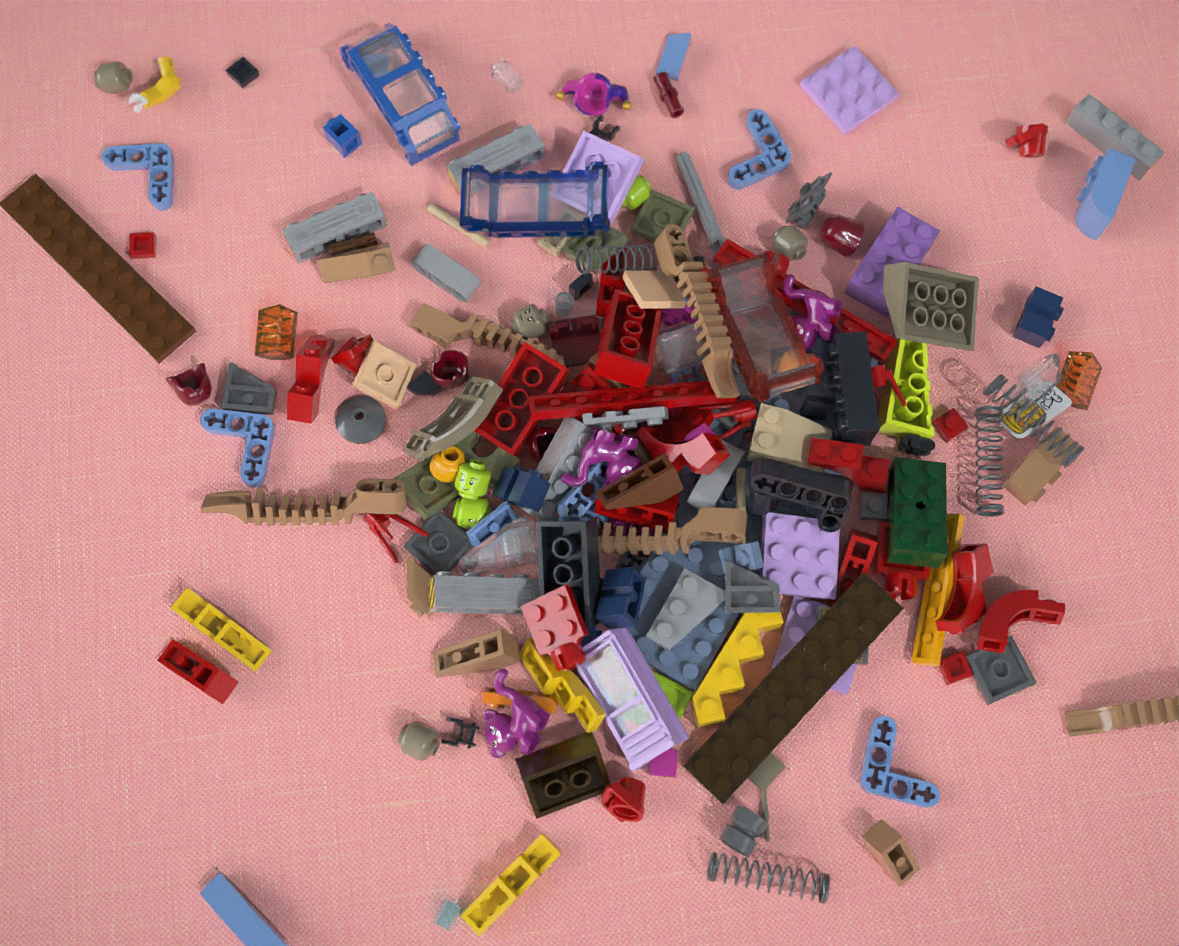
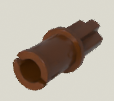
M374 232L356 238L350 236L349 240L330 244L329 252L333 256L378 245L375 240Z

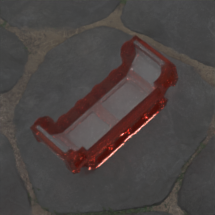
M766 253L708 270V282H711L712 285L710 291L715 293V304H719L720 308L718 313L723 315L724 321L722 324L727 327V337L731 338L732 343L730 346L734 351L733 358L752 398L757 397L759 402L768 400L771 396L807 385H818L821 380V372H824L821 358L816 357L813 353L806 354L804 351L803 339L794 330L793 318L791 315L787 316L785 312L784 299L778 297L774 289V277H777V270L774 262H769Z

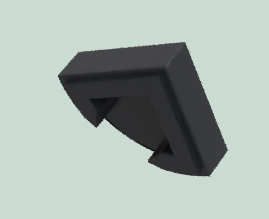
M426 371L407 386L408 391L418 396H433L443 390Z

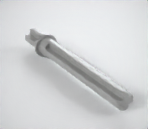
M683 151L676 156V160L708 236L709 248L716 255L727 238L722 235L690 155Z

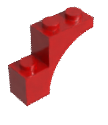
M324 335L310 336L297 352L295 383L288 391L287 420L312 424L317 417L323 378L328 360L334 350L335 339H329Z
M643 426L637 432L642 441L643 448L649 452L652 459L665 454L675 467L677 473L687 465L696 474L710 475L730 456L727 448L716 434L702 433L692 441L684 444H675L667 439L658 428Z
M812 438L808 465L840 473L856 482L860 490L885 493L890 459L864 456V445Z
M964 544L951 553L953 559V587L945 611L935 621L938 631H946L953 635L963 633L968 626L978 622V619L986 613L987 607L981 584L994 573L988 544Z

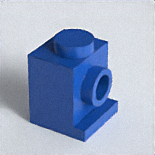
M341 113L337 117L328 120L325 126L322 127L325 138L341 153L343 158L362 145L359 131Z

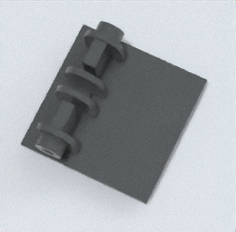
M832 172L824 176H818L813 182H807L799 191L801 196L788 210L790 214L785 221L786 223L794 220L796 226L800 229L809 226L816 214V210L819 209L826 197V189L824 187L832 176Z

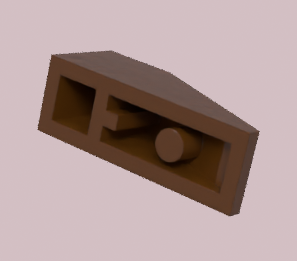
M662 454L595 493L605 509L610 510L660 503L684 490L675 467L666 455Z

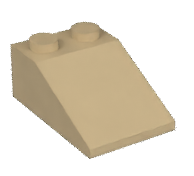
M761 403L746 460L753 462L757 458L766 457L809 470L824 472V468L808 465L812 438L831 440L833 430L787 409Z

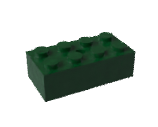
M895 457L888 472L887 562L940 568L947 556L946 463Z

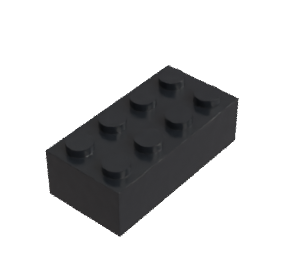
M867 332L836 333L832 343L828 345V352L824 353V364L826 368H829L830 376L827 377L828 391H832L833 405L830 411L831 415H835L836 424L833 426L834 439H838L840 442L870 446L880 430Z
M546 517L536 521L539 597L563 585H569L585 627L592 628L601 623L596 618V608L601 598L597 517Z

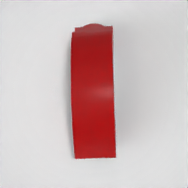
M1018 590L1003 595L994 601L986 611L978 633L976 649L1003 654L1008 642L1009 628L1021 621L1060 625L1065 614V603H1059L1051 599L1039 600V590Z

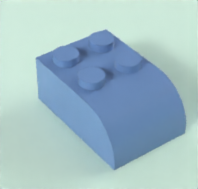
M1108 148L1103 156L1098 155L1093 168H1089L1084 179L1087 183L1085 187H1082L1077 197L1080 203L1075 215L1079 230L1088 238L1096 241L1113 220L1136 158Z

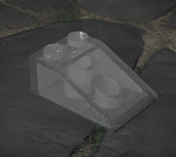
M523 517L512 520V523L506 524L459 559L463 574L470 572L481 574L537 563V537L533 519L527 520V518Z

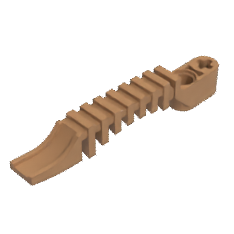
M669 224L654 241V248L660 267L665 275L672 278L679 277L678 289L686 288L682 292L683 298L691 297L686 302L688 308L695 307L690 313L692 319L699 318L694 324L695 330L703 329L697 335L696 340L697 343L705 342L697 352L699 356L707 355L702 360L715 395L717 398L738 397L740 393L732 373V356L734 352L730 346L732 341L726 335L728 332L727 327L722 324L724 321L723 315L718 313L720 310L719 304L714 302L716 299L715 293L710 291L712 289L711 282L706 280L708 274L707 272H700L704 268L702 262H693L683 230L675 224Z
M423 303L409 323V326L415 332L446 348H449L452 342L471 337L475 339L474 345L480 347L486 337L487 347L493 349L498 340L499 351L504 353L509 345L510 356L515 357L525 341L565 366L563 356L558 355L556 350L552 348L547 350L545 345L541 343L536 345L534 340L530 338L525 340L523 335L519 333L514 335L512 330L508 328L503 330L501 325L496 322L492 325L490 320L485 317L479 321L478 316L473 313L468 321L462 323ZM570 373L562 388H565L576 376Z
M362 479L356 483V490L347 497H341V492H334L332 503L329 504L328 495H321L320 504L316 505L314 496H309L307 505H303V497H296L295 504L290 505V496L283 495L282 503L278 505L276 493H270L268 503L265 505L263 489H256L253 502L251 491L216 492L206 494L201 506V513H227L238 517L245 524L254 523L255 526H261L262 523L274 526L275 522H280V525L287 526L288 522H293V525H300L301 522H306V525H313V522H319V525H326V522H332V525H339V521L343 518L345 524H351L354 513H402L406 509L405 483L396 479Z
M703 507L698 510L697 516L682 528H677L676 522H669L668 535H664L663 526L656 525L655 536L650 535L649 527L642 528L641 536L637 535L636 527H630L629 534L626 536L623 526L616 527V534L614 536L611 523H604L602 534L599 518H597L599 551H604L605 554H612V551H617L618 554H624L625 551L637 554L638 551H643V554L649 555L651 551H656V554L662 555L664 551H669V554L676 555L677 550L682 548L683 553H690V545L694 541L739 543L745 540L748 514L743 510L735 508Z
M1179 696L1065 712L1069 737L1114 732L1120 728L1122 730H1129L1135 726L1136 728H1141L1148 724L1154 726L1162 722L1168 724L1176 720L1179 722Z

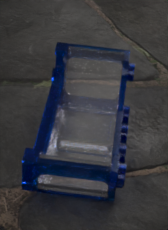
M599 161L591 162L589 166L585 167V171L575 169L571 170V173H561L558 170H549L545 174H538L536 171H524L523 174L502 171L500 175H492L483 165H470V168H462L460 227L467 233L486 232L488 237L493 238L591 237L595 235V230L609 231V177L612 176V172L608 165Z

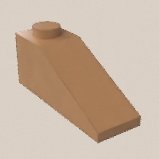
M389 242L317 259L324 284L373 277L396 271Z
M502 629L433 652L435 675L437 678L497 670L520 662L517 637Z

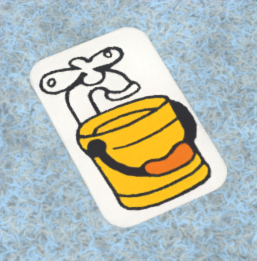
M1044 381L1025 393L1015 404L1010 414L1031 399L1030 404L1025 408L1018 420L1039 406V409L1025 426L1026 428L1044 413H1047V416L1037 427L1039 428L1070 407L1072 401L1051 382ZM1009 405L1003 409V414L1000 416L1003 418V421L999 423L1014 437L1024 438L1031 433L1035 425L1027 430H1022L1028 417L1020 423H1015V418L1020 411L1012 416H1007V412L1011 407Z

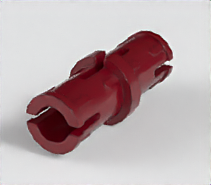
M667 72L656 74L654 82L660 91L659 97L661 101L666 104L671 118L680 117L683 115L684 109L677 97V89L672 86Z

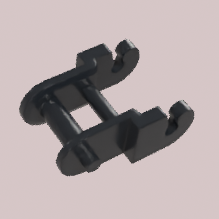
M600 115L593 123V129L590 131V134L595 136L598 132L604 136L603 140L612 141L616 136V132H619L620 126L616 125L611 132L605 133L599 129L600 122L604 120V116Z
M906 434L903 441L899 443L898 450L902 451L903 446H906V454L928 456L935 448V442L932 439L920 437V435Z
M446 717L447 722L459 724L460 730L458 739L455 742L441 740V744H448L454 747L463 744L467 745L468 749H471V746H476L473 743L475 730L480 729V727L475 726L476 723L467 725L463 724L464 721L461 719ZM464 728L470 729L467 741L461 740Z

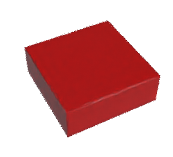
M154 232L130 233V258H156V234Z
M963 651L941 658L939 668L946 685L973 676Z

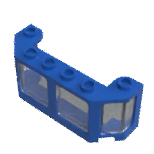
M386 23L384 24L385 27L350 45L345 44L339 47L344 64L351 71H355L397 136L399 145H402L407 153L405 155L406 160L410 166H413L460 141L459 130H461V127L448 107L445 91L441 86L437 87L434 82L433 73L429 68L425 69L421 55L417 50L413 51L407 34H402L396 25Z

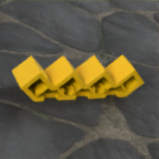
M781 611L780 613H744L690 701L696 728L722 723L725 720L720 695L739 692L745 687L740 664L760 660L763 657L764 651L759 633L779 629L783 624Z

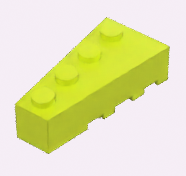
M895 337L894 339L898 342L889 354L887 370L892 369L894 379L906 401V406L901 405L889 380H886L887 385H884L878 416L880 426L878 432L899 438H904L906 434H915L931 439L934 436V427L931 424L933 413L932 405H930L929 401L930 380L927 377V344L897 339Z

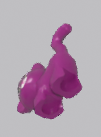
M788 274L783 281V293L789 299H804L808 316L784 317L779 321V326L791 351L806 356L808 351L815 345L819 333L823 339L832 341L835 334L838 333V326L831 324L830 317L840 316L842 302L828 297L819 290L804 288L794 290L792 285L795 277L792 274Z
M596 427L591 439L583 449L582 459L579 464V475L574 477L565 473L562 476V482L571 487H580L588 480L590 465L605 461L608 462L606 466L607 478L605 480V486L643 466L638 457L627 453V450H633L637 447L638 439L620 433L617 440H614L615 433Z
M500 668L495 674L493 685L497 694L512 700V717L504 713L500 714L497 710H485L483 714L486 723L484 728L487 744L490 745V754L493 758H501L507 752L514 750L518 741L520 751L528 756L537 749L542 739L537 732L545 728L550 714L539 707L530 696L520 694L513 688L505 687L503 682L508 676V670Z

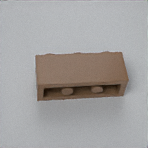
M1056 426V427L1046 436V438H1047L1048 436H1050L1053 432H1055L1059 427ZM1061 431L1059 435L1055 438V440L1052 442L1050 447L1059 442L1067 434ZM1054 436L1043 444H1039L1003 483L1004 488L1025 506L1031 500L1037 502L1046 492L1043 487L1048 482L1052 485L1062 475L1059 471L1062 467L1061 462L1070 449L1060 457L1053 458L1054 453L1062 444L1060 443L1052 450L1046 451V446ZM1070 437L1067 440V442L1063 445V447L1060 449L1058 454H1060L1062 451L1068 448L1075 441ZM1079 444L1075 447L1071 454L1080 446Z

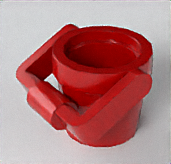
M1040 123L1019 126L1016 128V134L1007 138L1005 142L1008 148L1019 144V153L1022 158L1044 156L1048 125Z
M371 334L358 339L356 337L350 338L332 357V362L342 366L356 376L367 353L366 349L374 341Z
M622 778L619 783L615 781L611 785L606 786L602 794L601 804L620 822L641 821L645 811L646 785L635 778Z

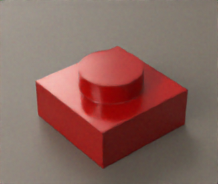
M954 407L932 422V425L946 443L969 428Z

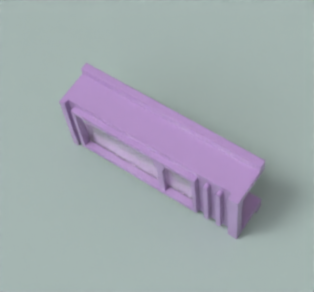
M628 628L608 630L583 647L586 661L580 666L579 664L576 665V668L588 690L605 711L604 719L626 756L631 771L641 769L653 758L690 738Z

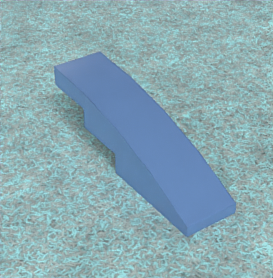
M221 872L200 892V895L245 946H289L264 916L260 915L250 901Z

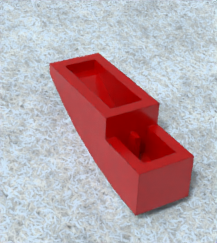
M622 250L619 254V267L621 270L625 267V257ZM630 250L627 255V265L629 262ZM615 254L610 257L612 270H615L617 265ZM608 260L603 263L604 271L608 268ZM610 269L607 273L601 272L596 316L605 317L614 290L624 291L625 281L622 278L624 272H620L619 269L615 273H612Z

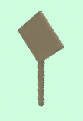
M772 753L748 777L749 780L761 789L763 819L768 823L766 789L786 767ZM768 824L764 831L766 842H770L771 840L770 827Z

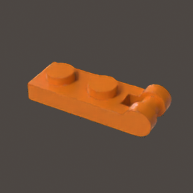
M486 687L482 695V703H488V706L492 708H504V705H511L512 703L510 698L497 694L495 687ZM516 690L520 694L530 696L539 707L550 715L557 710L559 703L553 694L543 695L542 692Z

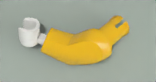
M164 56L158 59L161 79L155 86L142 91L141 94L134 93L130 96L129 104L132 102L138 103L134 106L135 112H140L143 107L151 108L162 104L180 90L181 78L176 75L172 57Z

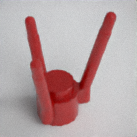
M885 364L871 367L877 411L876 387L887 385L886 380H889L901 405L906 406V401L894 379L892 369L886 371Z
M742 399L736 402L700 405L697 407L698 410L732 408L731 410L713 414L715 419L733 415L735 422H740L737 426L719 435L721 440L726 439L743 428L750 427V421L757 419V411L752 400L743 401Z
M365 513L363 519L370 525L369 529L376 535L394 563H398V558L381 534L382 532L389 540H393L392 534L387 529L391 523L389 518L396 520L424 537L429 536L428 532L397 514Z

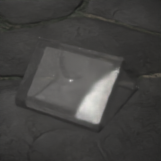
M694 324L658 336L656 341L658 369L669 375L702 363V360L707 355L699 356L697 350L705 342L697 343L696 337L703 329L695 330Z
M1055 353L1030 361L1002 387L998 394L1002 396L1016 385V388L1007 400L1011 402L1020 393L1024 392L1015 405L1021 407L1031 399L1030 404L1025 408V411H1028L1061 381L1059 356Z

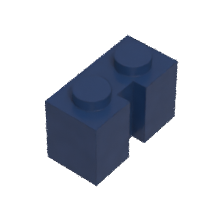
M1035 286L1027 298L1012 337L1037 348H1040L1045 341L1050 342L1055 332V328L1052 327L1053 321L1059 320L1064 309L1060 307L1064 297Z
M517 465L515 469L504 467L492 495L503 501H508L511 505L539 512L551 483L542 479L544 475L536 470H527Z
M634 567L608 569L605 571L604 581L601 585L604 598L599 600L596 608V618L608 629L637 627L646 579Z

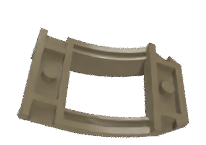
M468 376L466 380L468 383L462 393L457 392L452 402L442 414L420 430L411 429L410 433L412 436L405 443L402 451L413 458L423 461L425 458L428 459L431 455L457 444L483 422L503 389L490 379Z

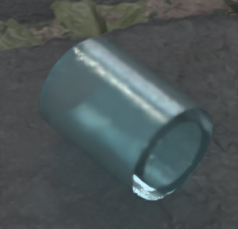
M561 292L556 296V312L562 317H567L573 311V298L571 294Z
M445 899L434 923L451 931L463 908Z

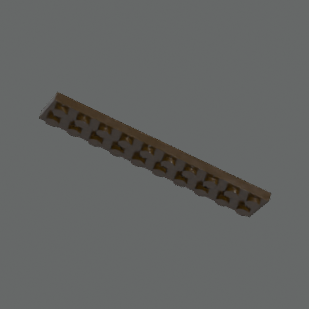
M863 572L683 767L723 805L904 608L871 577Z

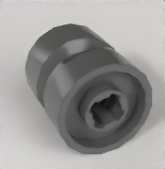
M738 805L731 816L732 825H726L719 840L731 849L749 858L757 845L755 837H761L769 823L751 810Z

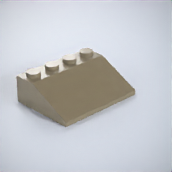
M908 262L885 265L883 293L896 338L974 351L979 277Z

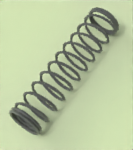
M652 244L648 246L632 245L630 247L628 245L622 247L617 245L614 247L606 246L605 248L603 246L596 248L592 246L588 248L580 247L575 256L576 268L581 274H589L591 270L597 274L600 272V269L603 273H607L609 269L612 273H615L617 269L623 273L626 269L633 271L634 268L637 271H641L643 268L645 271H649L651 268L657 271L660 267L659 264L655 269L652 265V254L655 249ZM607 248H610V249H611V251H610L609 254H608V252H607V250H606ZM615 248H620L618 254L615 251ZM584 249L585 252L582 260V270L580 267V253ZM589 249H594L592 256ZM597 249H603L601 255ZM638 249L642 256L641 269L636 267V253ZM646 249L650 254V267L648 269L644 266ZM621 250L625 257V267L623 270L619 267V254ZM629 250H631L633 255V268L631 270L627 265ZM604 251L608 258V268L606 271L602 267ZM612 251H614L617 261L615 270H612L610 265ZM595 252H597L599 257L598 271H595L593 266ZM587 254V268L585 269L584 261Z
M1003 374L997 376L984 390L983 395L988 396L996 391L992 397V403L1005 397L999 409H1005L1011 405L1007 416H1012L1020 411L1015 418V423H1020L1028 417L1022 430H1027L1035 425L1030 433V437H1035L1044 431L1038 440V444H1043L1054 436L1046 446V451H1050L1062 443L1054 453L1053 458L1060 457L1070 449L1061 462L1064 468L1068 467L1085 450V447L1081 445L1071 454L1078 445V441H1076L1058 454L1070 438V434H1068L1050 447L1062 431V427L1041 441L1055 420H1052L1037 433L1033 434L1047 416V413H1044L1025 428L1029 420L1039 409V406L1018 420L1022 412L1030 404L1031 399L1010 414L1024 392L1002 407L1006 399L1016 388V385L994 400L1008 381Z
M991 405L981 406L975 410V417L978 419L975 427L979 429L975 433V436L979 439L975 443L979 448L975 452V455L979 458L975 462L976 466L979 467L975 473L980 477L975 481L976 485L980 487L975 491L979 496L975 501L979 507L975 510L977 515L984 517H996L1004 513V506L1001 504L981 505L978 503L983 498L991 500L1004 498L1000 494L983 496L978 493L980 489L1000 490L1004 488L1003 485L999 484L985 486L978 484V481L981 479L1002 480L1004 478L1002 475L997 474L985 476L978 474V471L981 469L998 471L1004 468L1001 465H987L983 467L978 465V461L982 459L987 461H1000L1004 459L1000 455L984 457L978 455L980 450L995 452L1004 449L998 445L978 446V442L981 440L987 442L1003 440L1001 436H986L983 438L978 436L980 431L995 433L1003 430L1000 426L979 428L977 425L981 421L986 423H999L1003 421V418L1000 417L1003 414V409L1000 410L998 406ZM985 410H995V411H999L998 413H995V414H982V413H980V412L985 411ZM988 419H1000L998 421H988ZM996 428V429H1000V430H986V429ZM989 438H1000V439L990 440ZM982 510H997V512H983Z
M711 852L707 871L708 882H715L722 857H724V885L727 882L732 861L735 859V887L737 886L743 863L746 861V889L749 885L753 867L757 863V891L759 890L761 878L767 865L768 893L770 892L772 880L778 867L779 895H781L784 878L789 869V897H792L794 883L800 871V899H803L805 885L811 873V901H814L817 883L822 875L819 888L820 904L827 902L830 888V875L828 873L821 872L815 881L812 870L806 874L804 879L801 868L795 872L793 877L792 869L788 866L782 876L781 866L776 864L771 874L769 862L764 863L760 872L758 860L753 861L749 870L746 857L742 859L738 869L737 857L735 855L732 856L727 867L725 853L721 854L717 863V852Z

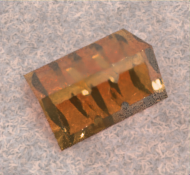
M282 304L260 309L258 312L254 356L269 360L294 358L298 312Z
M1068 352L1056 387L1071 399V407L1088 411L1102 370V366L1094 353Z

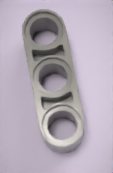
M428 243L411 261V265L420 274L464 303H467L482 284L475 274Z
M722 439L730 456L710 475L702 474L687 503L697 509L703 507L715 508L745 451Z

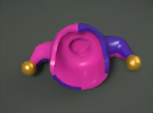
M589 73L580 80H570L562 90L556 92V98L559 101L564 100L568 94H574L575 106L580 112L588 116L604 114L612 100L621 101L622 108L626 111L632 108L626 87L611 84L609 79L600 73Z

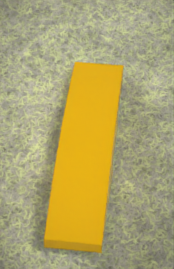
M188 587L170 607V609L254 672L259 669L272 652L271 649Z
M528 638L519 653V657L543 695L553 694L565 714L574 712L587 733L596 731L606 715L603 708L571 670L558 672L549 654L539 656L533 638Z
M542 833L461 914V918L480 937L563 852L545 833Z

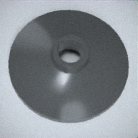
M355 396L346 400L336 414V427L340 435L347 441L355 444H365L375 440L383 432L386 425V414L382 405L374 398L368 396ZM359 413L364 414L361 420L355 419V416Z

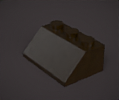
M592 732L582 733L534 751L528 756L524 755L515 759L536 819L603 794L606 786L611 785L599 746Z

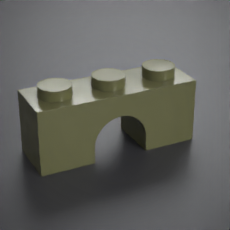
M473 431L454 446L464 452L466 462H470V459H476L485 463L484 467L488 468L491 472L489 487L495 489L504 467L515 469L516 465L520 466V459L512 456L500 447H497L494 453L488 457L476 456L473 453V449L478 443L479 438L478 433Z

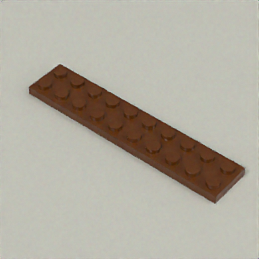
M36 173L0 202V207L158 364L197 332L174 307Z

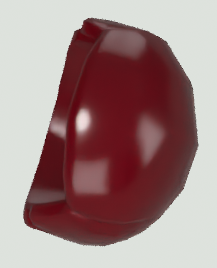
M457 350L443 351L439 361H433L431 376L433 381L440 387L448 389L462 385L469 375V364L466 355Z

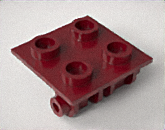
M596 315L548 322L552 349L556 350L558 355L563 356L566 367L587 364L589 359L598 352L601 338L599 319Z

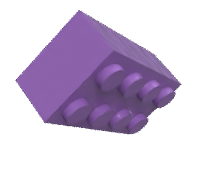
M897 207L853 274L844 293L887 317L889 310L883 293L884 266L902 262L920 265L940 230Z

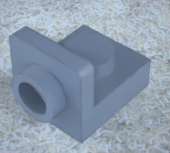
M758 541L738 544L719 550L724 574L725 561H730L746 570L764 567Z

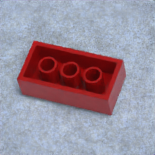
M615 289L606 311L593 374L631 387L643 389L653 365L662 308L640 309L632 294Z
M524 341L498 383V386L503 389L502 393L489 414L474 431L512 456L518 457L541 421H531L528 396L558 394L572 371Z

